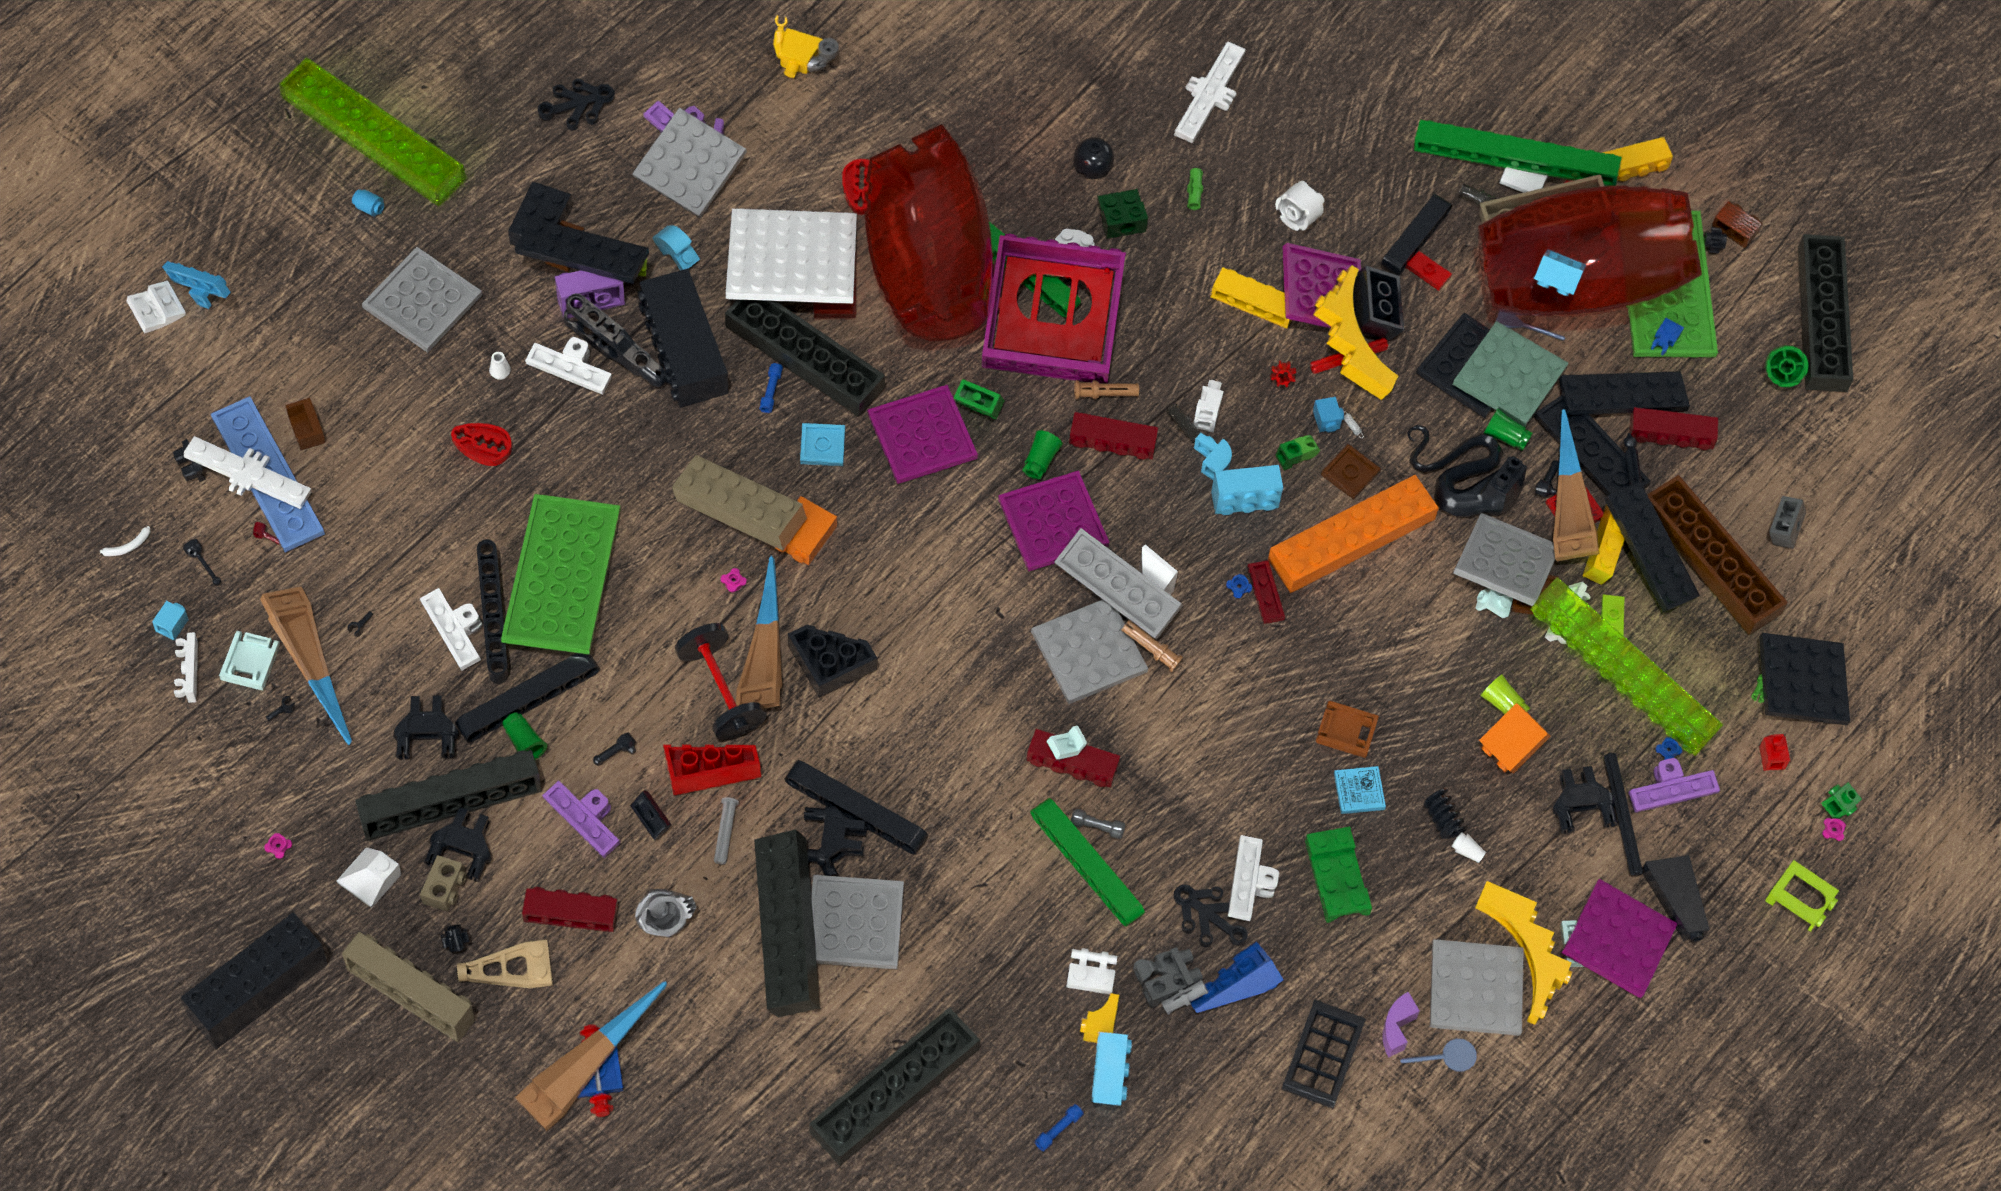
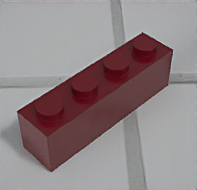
M1634 407L1630 417L1629 432L1637 442L1641 443L1654 442L1659 445L1670 444L1678 445L1682 448L1695 447L1701 450H1713L1718 440V417Z
M1074 412L1069 444L1079 448L1088 447L1100 452L1109 451L1122 456L1131 455L1139 459L1153 460L1158 427Z
M1039 729L1035 730L1027 752L1026 761H1029L1034 766L1051 768L1056 773L1072 775L1078 780L1091 781L1099 787L1107 786L1111 788L1119 766L1120 755L1086 745L1078 755L1057 760L1047 743V740L1055 735Z
M541 887L526 888L522 917L523 922L614 932L618 902L617 899L610 895L598 897L591 896L586 892L573 894L560 889L547 891Z

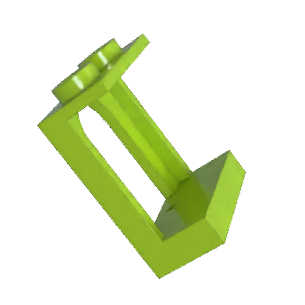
M1793 860L1765 901L1772 906L1776 901L1811 924L1808 929L1811 932L1815 925L1820 927L1825 920L1824 912L1827 909L1831 911L1838 900L1835 897L1839 890ZM1795 875L1824 895L1825 905L1822 908L1813 909L1785 891V888Z

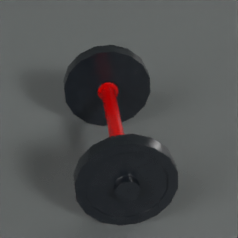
M711 623L697 627L682 636L675 645V652L682 661L705 659L729 709L715 720L712 729L719 740H732L744 736L759 727L766 719V711L763 705L758 702L736 705L712 655L725 645L728 640V632L722 624Z

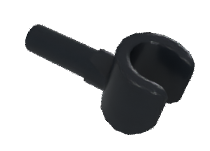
M369 611L359 622H351L347 627L349 633L354 628H358L354 635L355 637H360L363 633L362 627L373 616V613Z
M283 697L281 706L265 716L266 719L270 721L283 712L292 713L295 708V702L291 705H286L291 701V697Z
M825 854V866L821 869L824 876L835 875L838 877L839 874L834 864L831 863L830 855Z

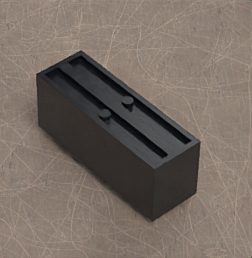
M689 269L641 281L640 290L637 291L640 301L638 302L641 314H645V325L647 331L652 333L651 341L654 349H658V361L665 368L667 384H671L672 389H670L673 401H677L679 407L682 408L727 395L728 372Z
M292 912L180 998L189 1019L217 1050L326 967L328 963L322 944L298 916Z

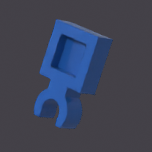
M1665 318L1655 334L1657 339L1653 341L1651 349L1654 350L1656 346H1661L1663 348L1661 355H1664L1667 352L1668 344L1672 347L1674 346L1684 327Z

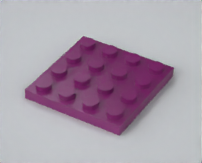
M1285 243L1283 246L1286 319L1331 328V326L1313 315L1317 308L1315 303L1321 295L1325 296L1338 284L1339 281L1336 279L1342 270L1346 271L1351 265L1361 270V259Z
M948 385L868 409V416L897 484L978 458L976 449Z
M1079 470L998 495V501L1028 572L1054 564L1055 560L1080 528L1104 546L1109 547L1110 542Z
M1598 879L1561 953L1641 999L1647 990L1677 923L1603 880Z

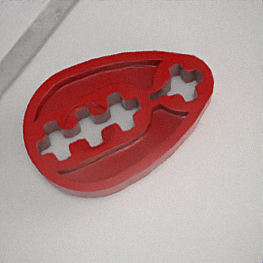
M856 159L849 162L843 169L842 188L847 204L852 211L858 215H864L872 208L878 198L881 187V171L870 160ZM860 167H864L863 189H859ZM860 198H862L863 207L858 206Z
M468 423L456 426L451 431L452 442L457 449L477 463L486 466H496L505 462L511 455V437L505 429L499 426L484 423ZM462 433L465 434V437L458 439L457 436H460ZM481 440H485V443H482L481 445H478L477 442H481ZM492 442H494L495 446H492L491 449H489L487 444L490 445ZM505 446V449H502L501 452H498L497 448Z

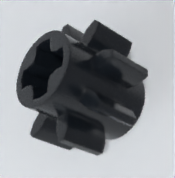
M1711 227L1710 232L1704 233L1705 247H1708L1709 253L1719 254V249H1725L1727 234L1722 233L1721 228Z
M460 924L444 928L445 934L440 935L443 948L448 947L450 952L461 951L466 948L465 943L470 942L467 928L462 929Z

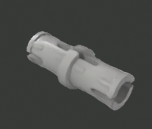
M1200 980L1184 990H1179V993L1161 1001L1169 1015L1184 1005H1191L1193 1000L1207 994L1208 990L1203 981Z

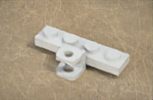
M572 337L567 342L563 354L534 343L525 360L526 364L602 395L612 378L611 373L586 364L590 357L588 343L576 337Z
M439 588L421 597L420 601L461 671L480 661L479 655L467 637L478 631L483 625L473 605L465 604L452 611Z
M1240 836L1228 917L1250 921L1254 896L1271 898L1274 895V890L1278 884L1279 871L1271 867L1259 866L1262 839Z

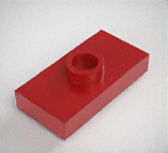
M1420 251L1406 265V269L1438 291L1452 276V273Z

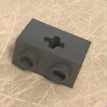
M1782 496L1769 532L1773 545L1794 549L1806 515L1803 500Z

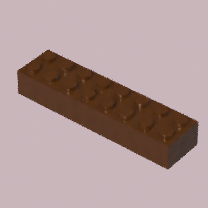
M1679 475L1647 494L1675 549L1748 635L1783 613L1788 604L1786 599Z

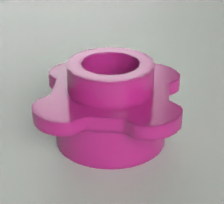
M733 568L730 573L721 576V582L725 583L729 592L738 591L747 583L746 578L740 575L737 568Z
M1826 818L1824 820L1825 830L1822 832L1823 837L1842 841L1845 837L1843 832L1846 824L1836 818Z
M275 833L268 843L265 844L264 848L266 852H271L277 859H281L284 857L285 851L292 847V842L289 839L286 840L281 834Z

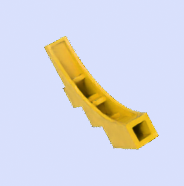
M1351 265L1346 271L1342 270L1336 279L1339 281L1338 284L1325 296L1321 295L1315 303L1317 308L1313 315L1331 326L1328 332L1330 338L1327 344L1345 356L1341 362L1343 367L1340 373L1382 400L1392 391L1398 375L1384 365L1373 353L1359 329L1353 307V287L1359 269Z
M1487 881L1475 908L1500 923L1513 936L1518 945L1524 948L1523 953L1529 965L1533 987L1531 1010L1527 1022L1535 1025L1538 1018H1544L1548 1009L1544 1005L1546 999L1551 1000L1555 989L1560 990L1563 983L1568 984L1572 975V971L1569 970L1572 962L1551 954L1555 941L1551 940L1554 932L1534 924L1538 913L1534 910L1537 902Z

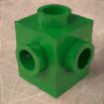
M1847 782L1842 786L1839 784L1833 786L1828 791L1830 795L1821 804L1832 818L1838 819L1845 814L1849 816L1858 809L1856 805L1862 798L1850 783Z

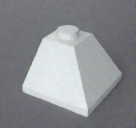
M1144 545L1141 552L1139 572L1171 595L1175 589L1178 571L1147 545Z
M365 848L338 878L337 883L372 908L401 876L399 864L382 851Z

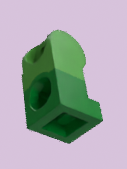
M1307 435L1280 444L1275 456L1285 471L1292 468V465L1312 459L1320 452V449L1313 437Z

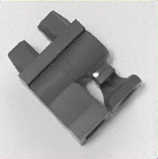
M1176 947L1156 955L1154 962L1144 959L1135 962L1133 970L1141 987H1143L1142 992L1150 1009L1158 1006L1161 1001L1179 993V990H1184L1202 980L1203 976L1198 967L1189 971L1186 967L1187 964L1193 963L1194 960L1190 949L1178 951ZM1161 974L1160 977L1147 981L1150 975Z

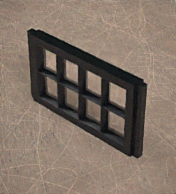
M1314 999L1281 1090L1334 1109L1366 1018ZM1317 1014L1334 1020L1329 1033L1313 1027ZM1338 1022L1354 1028L1350 1041L1333 1035ZM1311 1032L1327 1037L1323 1051L1306 1045ZM1331 1040L1348 1045L1343 1058L1327 1053ZM1304 1049L1321 1055L1316 1068L1300 1062ZM1325 1057L1341 1063L1337 1076L1321 1070ZM1298 1067L1314 1073L1310 1086L1293 1080ZM1318 1075L1335 1081L1330 1094L1314 1088Z

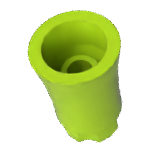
M1503 674L1497 677L1481 694V697L1492 703L1504 715L1516 703L1521 705L1527 712L1531 709L1525 704V700L1511 687Z

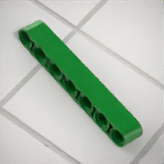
M978 214L962 228L963 232L970 241L996 262L1000 235L1005 236V234L985 217ZM1007 256L1005 257V264H1004V269H1005V270H1006V264H1007ZM1036 275L1028 277L1022 283L1033 293ZM1044 275L1040 299L1065 318L1067 317L1071 289L1056 276ZM1077 294L1074 310L1081 305V300Z
M1047 798L1030 811L1031 816L1122 925L1127 927L1145 914L1144 908L1137 898L1051 798Z

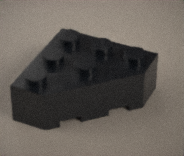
M808 624L788 633V647L819 698L877 670L878 658L867 640L845 637V634L830 630L826 632Z

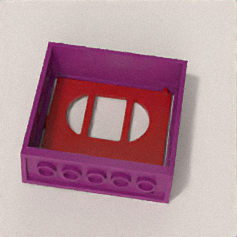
M1014 234L1000 235L982 353V368L1072 381L1079 380L1080 382L1097 380L1099 384H1107L1126 253L1116 248L1104 250L1094 245L1082 247L1072 242L1060 244L1056 240L1039 241L1035 237H1026L1024 239L1017 238ZM1007 256V264H1006V271H1005V278H1004V284H1003L1002 297H1000L1001 284H1002L1003 271H1004V264H1005V257ZM1115 271V280L1105 343L1103 364H1101L1113 272ZM1036 275L1031 317L1027 319L1018 307L1017 292L1020 285L1028 277ZM1044 275L1072 279L1065 325L1037 321ZM1081 281L1090 291L1092 306L1087 317L1082 322L1073 325L1078 282ZM1000 310L994 349H992L997 311Z

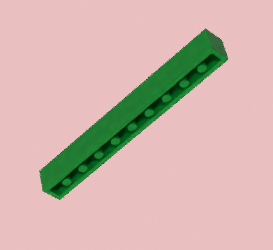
M1431 120L1419 121L1414 141V151L1507 167L1574 181L1601 174L1604 186L1616 188L1622 156L1518 138L1512 135L1496 134L1491 131L1485 132L1473 128L1458 127L1452 124L1436 123Z

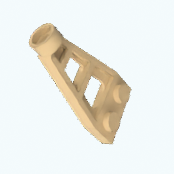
M547 940L524 942L471 962L458 963V981L522 988L552 986ZM517 957H524L527 962V973L522 976L509 974L506 970L507 962ZM495 962L501 963V975L487 976L483 973L485 965ZM467 970H471L472 973L467 974Z

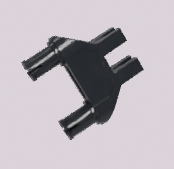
M433 695L432 711L421 712L420 696H411L410 712L399 722L393 732V737L397 741L396 758L403 760V754L405 755V760L410 758L411 740L432 739L442 740V758L448 759V750L450 759L455 757V740L459 737V731L443 713L442 695Z
M1592 766L1582 768L1583 772L1580 773L1582 784H1575L1571 769L1561 771L1562 775L1559 776L1562 793L1552 811L1553 814L1558 816L1562 834H1566V830L1568 833L1575 831L1571 817L1573 812L1598 809L1601 810L1605 828H1609V824L1611 827L1618 825L1614 811L1615 797L1609 790L1596 782Z
M833 805L825 806V808L805 807L804 821L824 822L821 847L819 849H807L808 862L817 863L820 867L825 866V854L830 855V860L833 864L845 856L864 855L863 842L848 840V836H866L867 826H865V821L847 819Z
M459 807L453 823L437 830L430 836L429 842L431 846L423 862L428 866L431 864L433 866L437 855L441 856L443 850L446 849L471 857L473 861L466 877L470 880L475 878L474 881L479 882L485 865L492 860L484 839L490 825V821H488L489 816L480 814L474 829L466 827L470 817L469 811Z

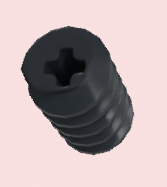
M1447 788L1434 792L1424 802V806L1428 809V814L1433 816V823L1437 824L1436 829L1441 831L1440 836L1442 839L1457 837L1461 832L1464 833L1467 830V826L1460 827L1464 822L1463 818L1456 820L1460 812H1452L1456 804H1448L1452 797H1444L1448 792Z

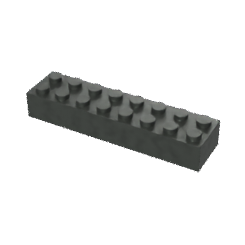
M1803 234L1798 246L1803 350L1808 361V372L1805 376L1806 390L1848 392L1853 382L1845 237Z
M737 299L725 312V326L858 417L885 388V374L776 301Z
M522 750L512 756L497 757L491 762L484 764L475 763L466 769H454L445 775H433L420 782L412 781L402 787L387 788L381 793L374 795L365 794L356 799L355 802L367 842L455 817L459 807L472 812L542 791L539 772L532 750Z
M796 829L754 839L767 1010L779 1018L820 1008L807 839Z
M949 1007L809 1123V1133L841 1166L977 1052L980 1047V1039Z

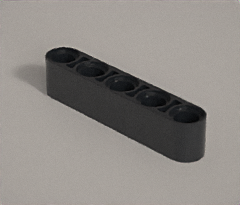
M1434 194L1386 253L1381 266L1400 276L1405 270L1407 263L1421 250L1447 217L1453 204Z

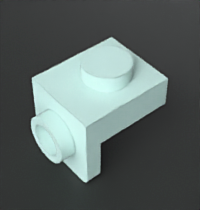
M1487 588L1478 594L1476 609L1481 611L1487 608L1501 618L1509 616L1513 598Z
M1073 726L1068 733L1051 736L1047 743L1058 760L1078 755L1086 746L1087 741L1079 727Z

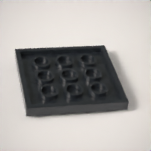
M1464 312L1417 368L1416 373L1483 418H1486L1493 408L1453 385L1457 375L1490 331L1489 328Z
M1762 633L1759 636L1765 715L1840 725L1850 723L1844 643Z

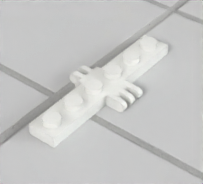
M1227 41L1207 77H1200V79L1191 77L1190 83L1186 85V89L1191 91L1192 96L1195 98L1176 128L1175 136L1193 143L1214 106L1228 110L1236 96V92L1226 86L1245 55L1246 49Z
M194 436L184 451L185 458L230 477L229 482L231 485L229 491L234 492L239 486L237 494L240 496L243 495L245 490L250 491L251 488H254L301 509L311 494V488L265 468L270 457L265 455L259 461L262 453L257 451L252 458L254 450L251 448L248 449L242 458Z

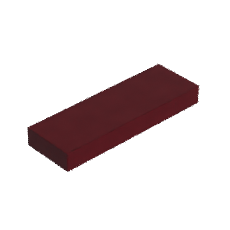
M1269 560L1247 564V570L1263 624L1285 620V614Z

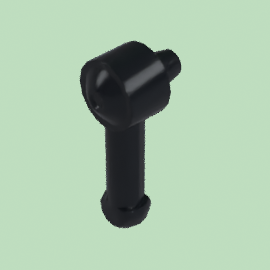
M1553 460L1544 479H1540L1536 484L1535 494L1543 497L1556 495L1557 490L1553 488L1551 482L1559 469V461Z
M629 732L620 735L616 740V744L593 757V763L600 766L604 761L621 750L634 754L636 752L635 739Z

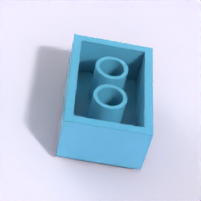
M1547 249L1534 279L1538 280L1537 284L1546 288L1553 286L1558 288V293L1568 296L1569 293L1574 294L1586 264Z
M1279 465L1215 471L1211 490L1215 514L1229 515L1233 512L1243 511L1244 513H1250L1254 510L1264 509L1270 511L1279 508L1283 491Z
M1098 1032L1092 1102L1121 1105V1100L1126 1101L1127 1087L1123 1086V1079L1128 1077L1129 1063H1125L1126 1054L1131 1053L1132 1040H1128V1035Z

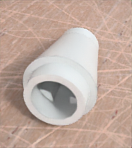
M495 352L492 355L489 372L496 379H505L510 373V365L502 352Z
M1461 832L1451 846L1455 849V852L1478 863L1486 853L1468 833L1465 835Z

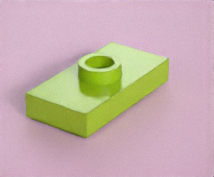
M1602 596V637L1623 638L1625 597Z

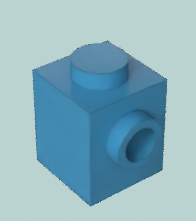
M1336 397L1315 400L1313 413L1319 432H1334L1340 429L1341 422L1344 420V412L1342 407L1339 408Z

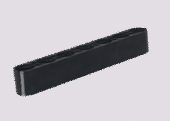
M485 539L477 545V559L487 668L490 680L495 684H501L507 681L509 670L506 643L501 641L504 617L496 544L492 540ZM486 551L492 552L488 555L483 554ZM486 571H494L491 574H485ZM488 590H495L494 593H486ZM492 609L497 610L495 613L488 612ZM492 629H498V630H499V631L496 632V633H491V632H490ZM493 649H501V651L497 653L492 652ZM497 668L503 669L501 672H494Z
M576 653L463 714L455 721V724L466 742H473L503 726V721L510 714L517 712L523 715L593 677L599 672L600 667L591 654Z
M796 760L784 778L789 786L822 805L835 806L847 819L865 821L867 830L910 854L916 855L928 837L927 832L921 827L801 760Z

